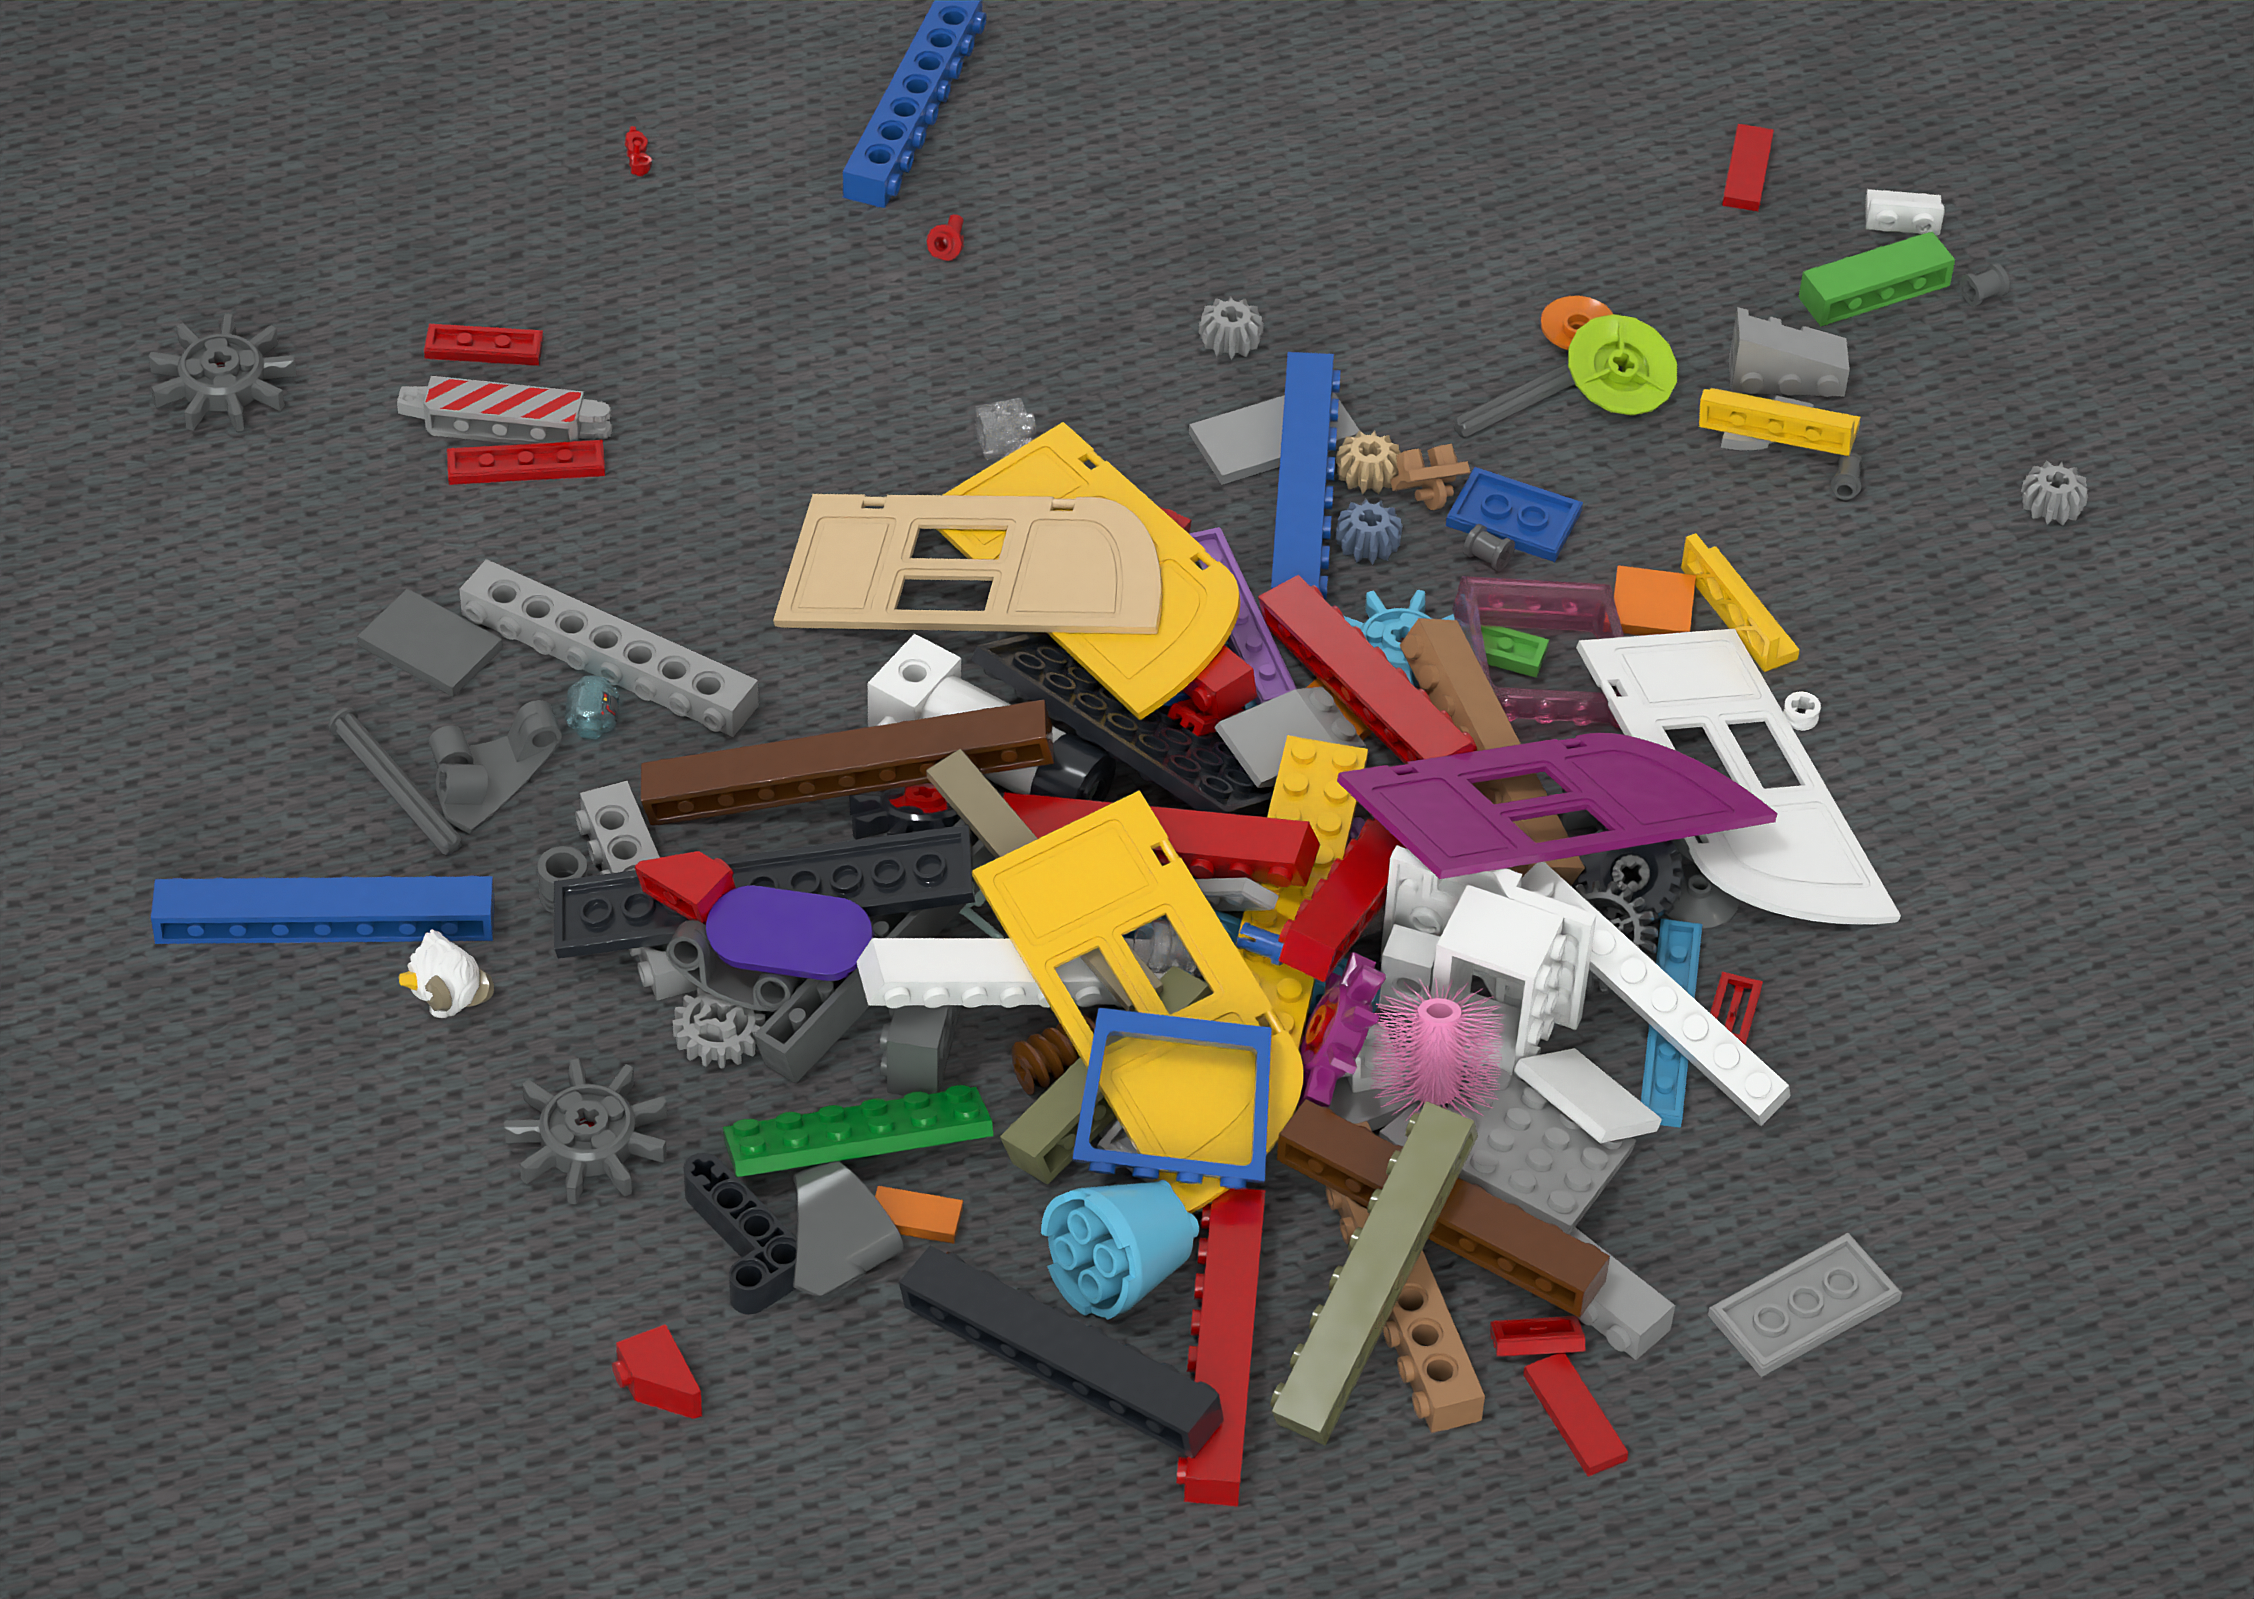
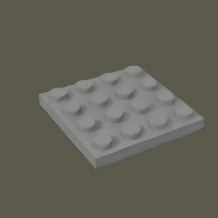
M1490 1066L1497 1069H1488L1489 1071L1499 1072L1486 1073L1501 1075L1488 1076L1499 1078H1495V1081H1487V1079L1477 1080L1491 1082H1481L1483 1085L1500 1086H1486L1488 1089L1499 1090H1475L1483 1093H1474L1492 1098L1479 1097L1484 1100L1480 1102L1460 1094L1461 1097L1490 1107L1465 1100L1478 1111L1476 1113L1453 1100V1103L1467 1118L1474 1120L1478 1133V1138L1458 1178L1470 1184L1479 1185L1487 1193L1507 1203L1518 1205L1526 1213L1546 1223L1554 1224L1561 1228L1563 1232L1570 1234L1629 1157L1636 1140L1629 1137L1599 1143L1529 1084L1510 1075L1502 1068ZM1473 1085V1086L1478 1087V1088H1481V1089H1486V1088H1483V1087H1481V1086ZM1457 1097L1455 1098V1099L1458 1100L1459 1102L1465 1104L1463 1101H1461V1100L1458 1099ZM1451 1104L1447 1108V1110L1462 1115L1458 1110L1456 1111Z

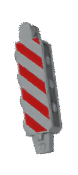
M431 376L428 386H402L397 399L398 414L425 419L426 430L434 436L511 444L573 442L580 439L604 440L611 437L612 424H610V421H607L611 417V407L606 402L584 399V391Z

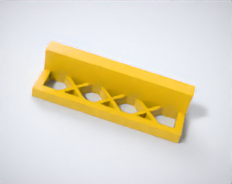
M1710 388V390L1704 389L1700 399L1699 427L1839 455H1850L1860 426V417L1715 388Z
M1696 533L1687 536L1681 569L1685 574L1696 575V588L1728 628L1736 630L1748 653L1761 669L1767 672L1797 660L1800 649L1716 546L1708 548Z

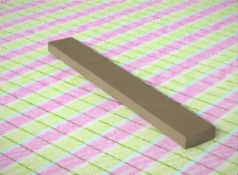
M961 749L926 770L928 780L963 821L969 825L970 829L996 859L1038 839ZM1127 943L1156 993H1161L1163 991V983ZM1099 948L1080 956L1126 1011H1134V1006Z

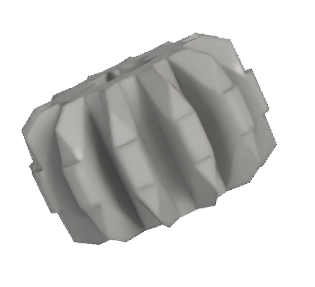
M1230 296L1228 301L1224 302L1220 299H1215L1213 305L1205 306L1201 321L1199 322V334L1205 349H1214L1216 357L1223 353H1228L1232 360L1235 353L1247 357L1250 349L1256 350L1258 348L1264 324L1262 317L1259 316L1257 306H1248L1246 299L1239 302L1233 301Z
M2048 461L2042 467L2033 466L2022 484L2023 509L2031 510L2032 519L2044 517L2047 525L2052 519H2056L2062 526L2068 519L2076 520L2081 511H2083V507L2086 506L2088 499L2086 477L2077 474V467L2064 468L2063 462L2058 466H2053Z

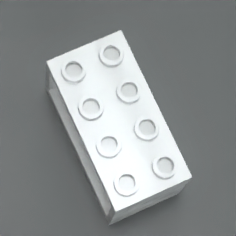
M1467 884L1437 943L1431 997L1435 999L1436 995L1437 998L1436 981L1439 998L1442 997L1443 991V999H1445L1449 986L1447 1000L1449 998L1452 1000L1458 990L1459 992L1461 991L1453 1000L1455 1003L1474 994L1470 992L1474 963L1524 980L1522 1009L1489 998L1487 999L1488 1001L1476 1008H1491L1472 1010L1468 1013L1472 1014L1491 1010L1478 1014L1505 1015L1485 1016L1482 1018L1499 1019L1481 1020L1487 1022L1496 1021L1493 1023L1499 1024L1489 1025L1492 1023L1477 1025L1498 1026L1487 1029L1504 1030L1493 1031L1498 1033L1493 1035L1501 1037L1495 1036L1492 1038L1498 1039L1488 1040L1498 1041L1488 1043L1499 1044L1489 1046L1501 1048L1492 1049L1500 1052L1493 1051L1492 1053L1497 1054L1488 1055L1498 1057L1487 1058L1502 1060L1488 1061L1500 1062L1491 1064L1499 1066V1068L1504 1069L1510 1075L1521 1080L1514 1072L1518 1060L1540 1055L1541 1047H1538L1541 1039L1545 1041L1549 1039L1554 1027L1555 1017L1551 1016L1556 1006L1559 990L1553 988L1557 986L1563 969V964L1557 961L1561 959L1567 942V936L1561 935L1564 917ZM1474 994L1461 1006L1486 999L1487 997ZM1481 1002L1461 1008V1010H1465ZM1466 1016L1464 1018H1472L1476 1016ZM1484 1034V1035H1480V1036H1486V1037H1488V1036H1493V1035ZM1481 1049V1051H1492L1488 1049Z

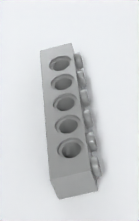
M628 781L580 793L581 810L575 812L576 822L580 834H588L590 841L587 842L589 855L593 865H601L603 871H600V875L635 870L634 867L639 861L660 858ZM668 944L628 949L631 956H639L641 962L638 963V971L644 987L651 986L657 1001L697 990L698 986L683 976L668 961L666 955Z

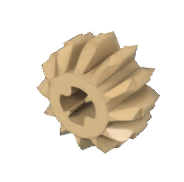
M1375 430L1371 435H1365L1358 431L1355 438L1346 436L1345 441L1339 447V451L1336 454L1339 480L1346 481L1348 489L1360 487L1362 494L1371 488L1377 494L1380 493L1383 487L1392 488L1390 479L1399 475L1396 455L1400 454L1399 445L1392 443L1389 435L1378 437Z

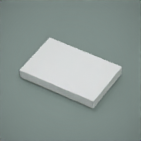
M1575 1048L1521 1058L1515 1067L1514 1072L1599 1143L1657 1132L1662 1121L1658 1115Z

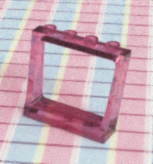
M1461 577L1452 608L1454 619L1458 621L1509 722L1516 718L1535 719L1540 724H1548L1554 720L1573 721L1579 726H1584L1591 722H1605L1620 728L1608 706V700L1604 693L1500 688L1495 686L1491 681L1481 630L1482 625L1590 631L1595 634L1597 639L1625 637L1610 584ZM1619 691L1615 693L1617 697H1621Z

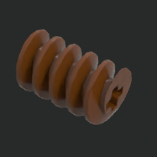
M1082 1014L1094 1034L1095 1024L1090 1018ZM1060 1023L1056 1026V1029L1054 1027L1046 1028L1042 1035H1030L1027 1042L1020 1040L1015 1042L1011 1051L1012 1063L1017 1079L1023 1090L1030 1095L1035 1092L1033 1080L1036 1079L1042 1088H1047L1050 1085L1049 1073L1058 1080L1064 1074L1063 1067L1065 1066L1068 1069L1080 1058Z

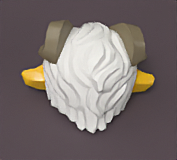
M433 929L430 930V933L425 934L421 946L411 955V962L407 965L409 971L399 974V984L410 988L416 997L426 1001L430 1005L429 1012L438 1018L454 1016L464 1007L487 1002L494 993V984L491 976L479 969L475 959L454 943L449 942L440 932H436Z

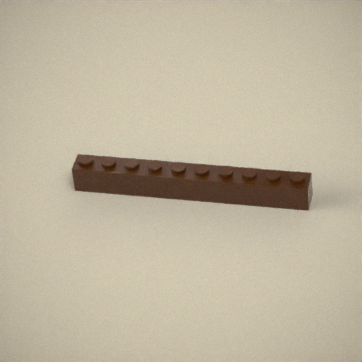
M1038 700L641 763V802L650 825H663L931 783L927 778L926 770L959 749L965 753L983 775L1054 764L1052 724L1045 701Z

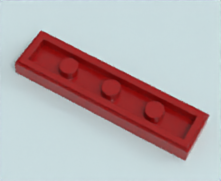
M603 440L447 448L449 485L605 476Z

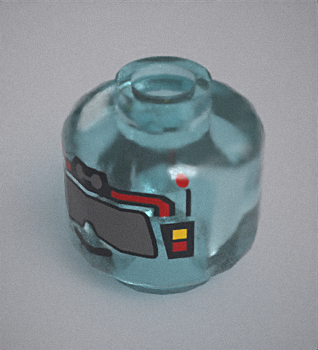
M600 676L580 678L578 682L571 685L568 689L564 716L567 725L577 731L580 737L586 739H597L601 736V733L611 731L615 728L620 699L618 691L606 678Z

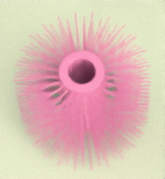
M1437 981V998L1435 995V999H1432L1430 992L1428 994L1425 989L1429 1000L1425 1001L1411 987L1409 988L1422 1003L1406 995L1402 997L1408 1003L1386 997L1414 1008L1410 1009L1395 1003L1401 1007H1387L1397 1008L1401 1012L1381 1008L1397 1013H1375L1391 1014L1400 1018L1392 1016L1381 1017L1390 1018L1393 1021L1380 1020L1386 1022H1377V1024H1385L1387 1022L1396 1024L1377 1025L1385 1028H1373L1387 1030L1386 1032H1381L1387 1034L1380 1036L1396 1038L1375 1040L1385 1043L1373 1044L1387 1045L1382 1047L1386 1049H1375L1384 1051L1377 1053L1385 1054V1052H1392L1395 1054H1378L1373 1056L1385 1058H1372L1386 1060L1372 1061L1385 1063L1375 1065L1396 1069L1374 1066L1383 1070L1377 1069L1372 1071H1382L1385 1073H1371L1393 1075L1391 1077H1374H1382L1383 1079L1395 1078L1394 1080H1376L1393 1082V1084L1380 1085H1393L1396 1087L1373 1089H1398L1390 1092L1407 1089L1403 1093L1379 1096L1399 1095L1392 1101L1410 1093L1414 1094L1392 1103L1388 1102L1386 1105L1414 1097L1398 1111L1417 1100L1421 1101V1103L1413 1113L1416 1110L1418 1111L1426 1101L1438 1106L1443 1105L1445 1109H1447L1445 1104L1450 1103L1459 1112L1460 1110L1452 1100L1473 1110V1107L1465 1100L1490 1107L1460 1096V1094H1464L1473 1099L1476 1098L1472 1096L1492 1098L1476 1095L1474 1092L1483 1093L1475 1090H1499L1488 1089L1486 1086L1500 1087L1483 1085L1481 1082L1491 1083L1487 1081H1495V1078H1499L1488 1075H1501L1486 1073L1499 1072L1489 1071L1488 1069H1497L1491 1068L1490 1066H1496L1491 1063L1496 1064L1500 1062L1488 1060L1502 1059H1490L1487 1057H1498L1488 1055L1497 1054L1492 1052L1500 1051L1492 1049L1501 1047L1485 1048L1482 1046L1499 1045L1488 1043L1498 1041H1488L1492 1039L1486 1040L1484 1038L1501 1037L1493 1035L1498 1034L1493 1031L1504 1030L1487 1029L1498 1027L1489 1025L1499 1023L1481 1020L1499 1019L1482 1018L1485 1016L1505 1015L1478 1014L1491 1010L1468 1014L1472 1010L1491 1008H1476L1488 1001L1487 999L1489 998L1461 1006L1474 994L1455 1003L1453 1000L1461 991L1458 994L1456 993L1452 1000L1450 998L1447 1000L1449 986L1445 999H1443V991L1442 997L1439 998ZM1407 998H1409V999L1413 1000L1414 1002L1420 1004L1419 1007H1418L1417 1005H1415L1414 1003H1412V1002H1411L1410 1000H1408ZM1481 1002V1003H1479V1004H1477V1005H1474V1006H1472V1007H1470V1008H1467V1009H1465V1010H1461V1008H1463V1007H1466V1006H1469V1005H1472V1004ZM1466 1016H1476L1472 1018H1464ZM1402 1020H1409V1021H1412L1413 1023H1407V1022H1404V1021H1402ZM1484 1023H1492V1024H1489V1025H1477V1024H1484ZM1489 1034V1035H1493V1036H1488V1037H1486V1036H1480V1035ZM1481 1049H1488L1492 1051H1481ZM1485 1060V1061H1488V1062H1490V1063H1484V1062H1480V1061ZM1478 1064H1487L1490 1066H1480ZM1477 1079H1487V1081H1480ZM1462 1080H1467L1471 1083H1464ZM1403 1085H1410V1087L1397 1088ZM1473 1085L1481 1086V1087L1486 1088V1089H1481V1088L1475 1087V1086H1473ZM1457 1097L1458 1099H1460L1461 1101H1463L1465 1104L1459 1102L1458 1100H1456V1099H1454V1098Z

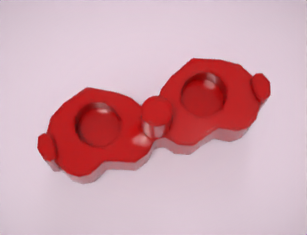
M634 126L630 127L629 132L625 136V147L627 148V156L630 157L629 166L631 167V173L643 176L650 171L652 158L645 154L648 145L647 138L642 132L636 130Z

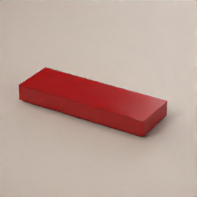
M1744 124L1737 125L1722 206L1759 212L1774 129Z
M429 324L424 357L425 359L539 366L543 345V330Z
M1557 1353L1524 1367L1523 1376L1588 1477L1627 1461L1628 1450L1565 1353Z

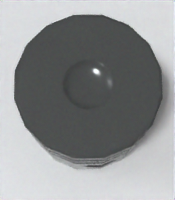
M559 846L547 850L538 859L539 899L541 905L548 912L554 914V881L587 877V861L579 850L572 847Z

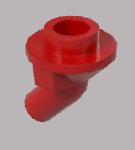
M951 215L948 224L937 225L931 229L927 236V247L933 257L950 261L959 255L964 247V236L960 235L964 222L961 216Z

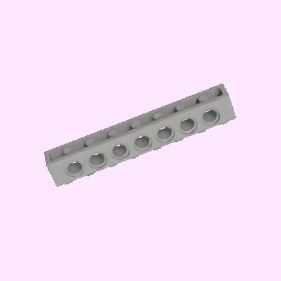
M487 559L459 589L462 616H465L470 622L494 629L507 639H516L525 643L543 655L549 654L567 662L568 665L576 670H585L594 674L607 684L625 688L643 700H651L665 706L674 714L696 720L712 731H720L734 737L759 706L758 680Z

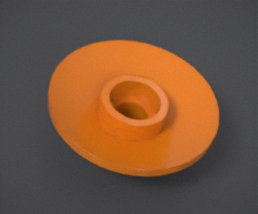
M1562 297L1551 302L1544 309L1541 316V329L1550 342L1568 350L1572 339L1580 327L1593 318L1612 315L1613 313L1606 305L1589 297Z

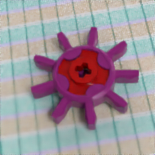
M1354 952L1350 953L1342 976L1332 972L1327 978L1324 996L1317 1004L1312 1015L1307 1016L1305 1032L1299 1050L1303 1064V1086L1298 1106H1301L1306 1099L1319 1106L1327 1108L1330 1106L1336 1080L1343 1077L1346 1072L1352 1075L1357 1069L1355 1060L1365 1042L1369 1028L1378 1022L1379 1015L1373 1013L1371 1001L1384 983L1386 974L1374 969L1376 962Z

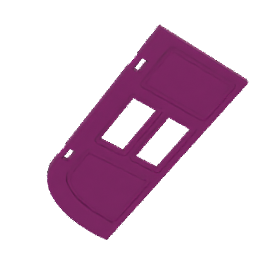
M1590 733L1577 735L1576 738L1565 740L1551 739L1410 761L1405 765L1392 767L1384 765L1340 772L1337 778V782L1439 879L1774 823L1778 814L1747 789L1696 759L1648 740L1615 733ZM1545 772L1567 793L1493 804L1471 783ZM1587 810L1610 831L1535 843L1513 821Z

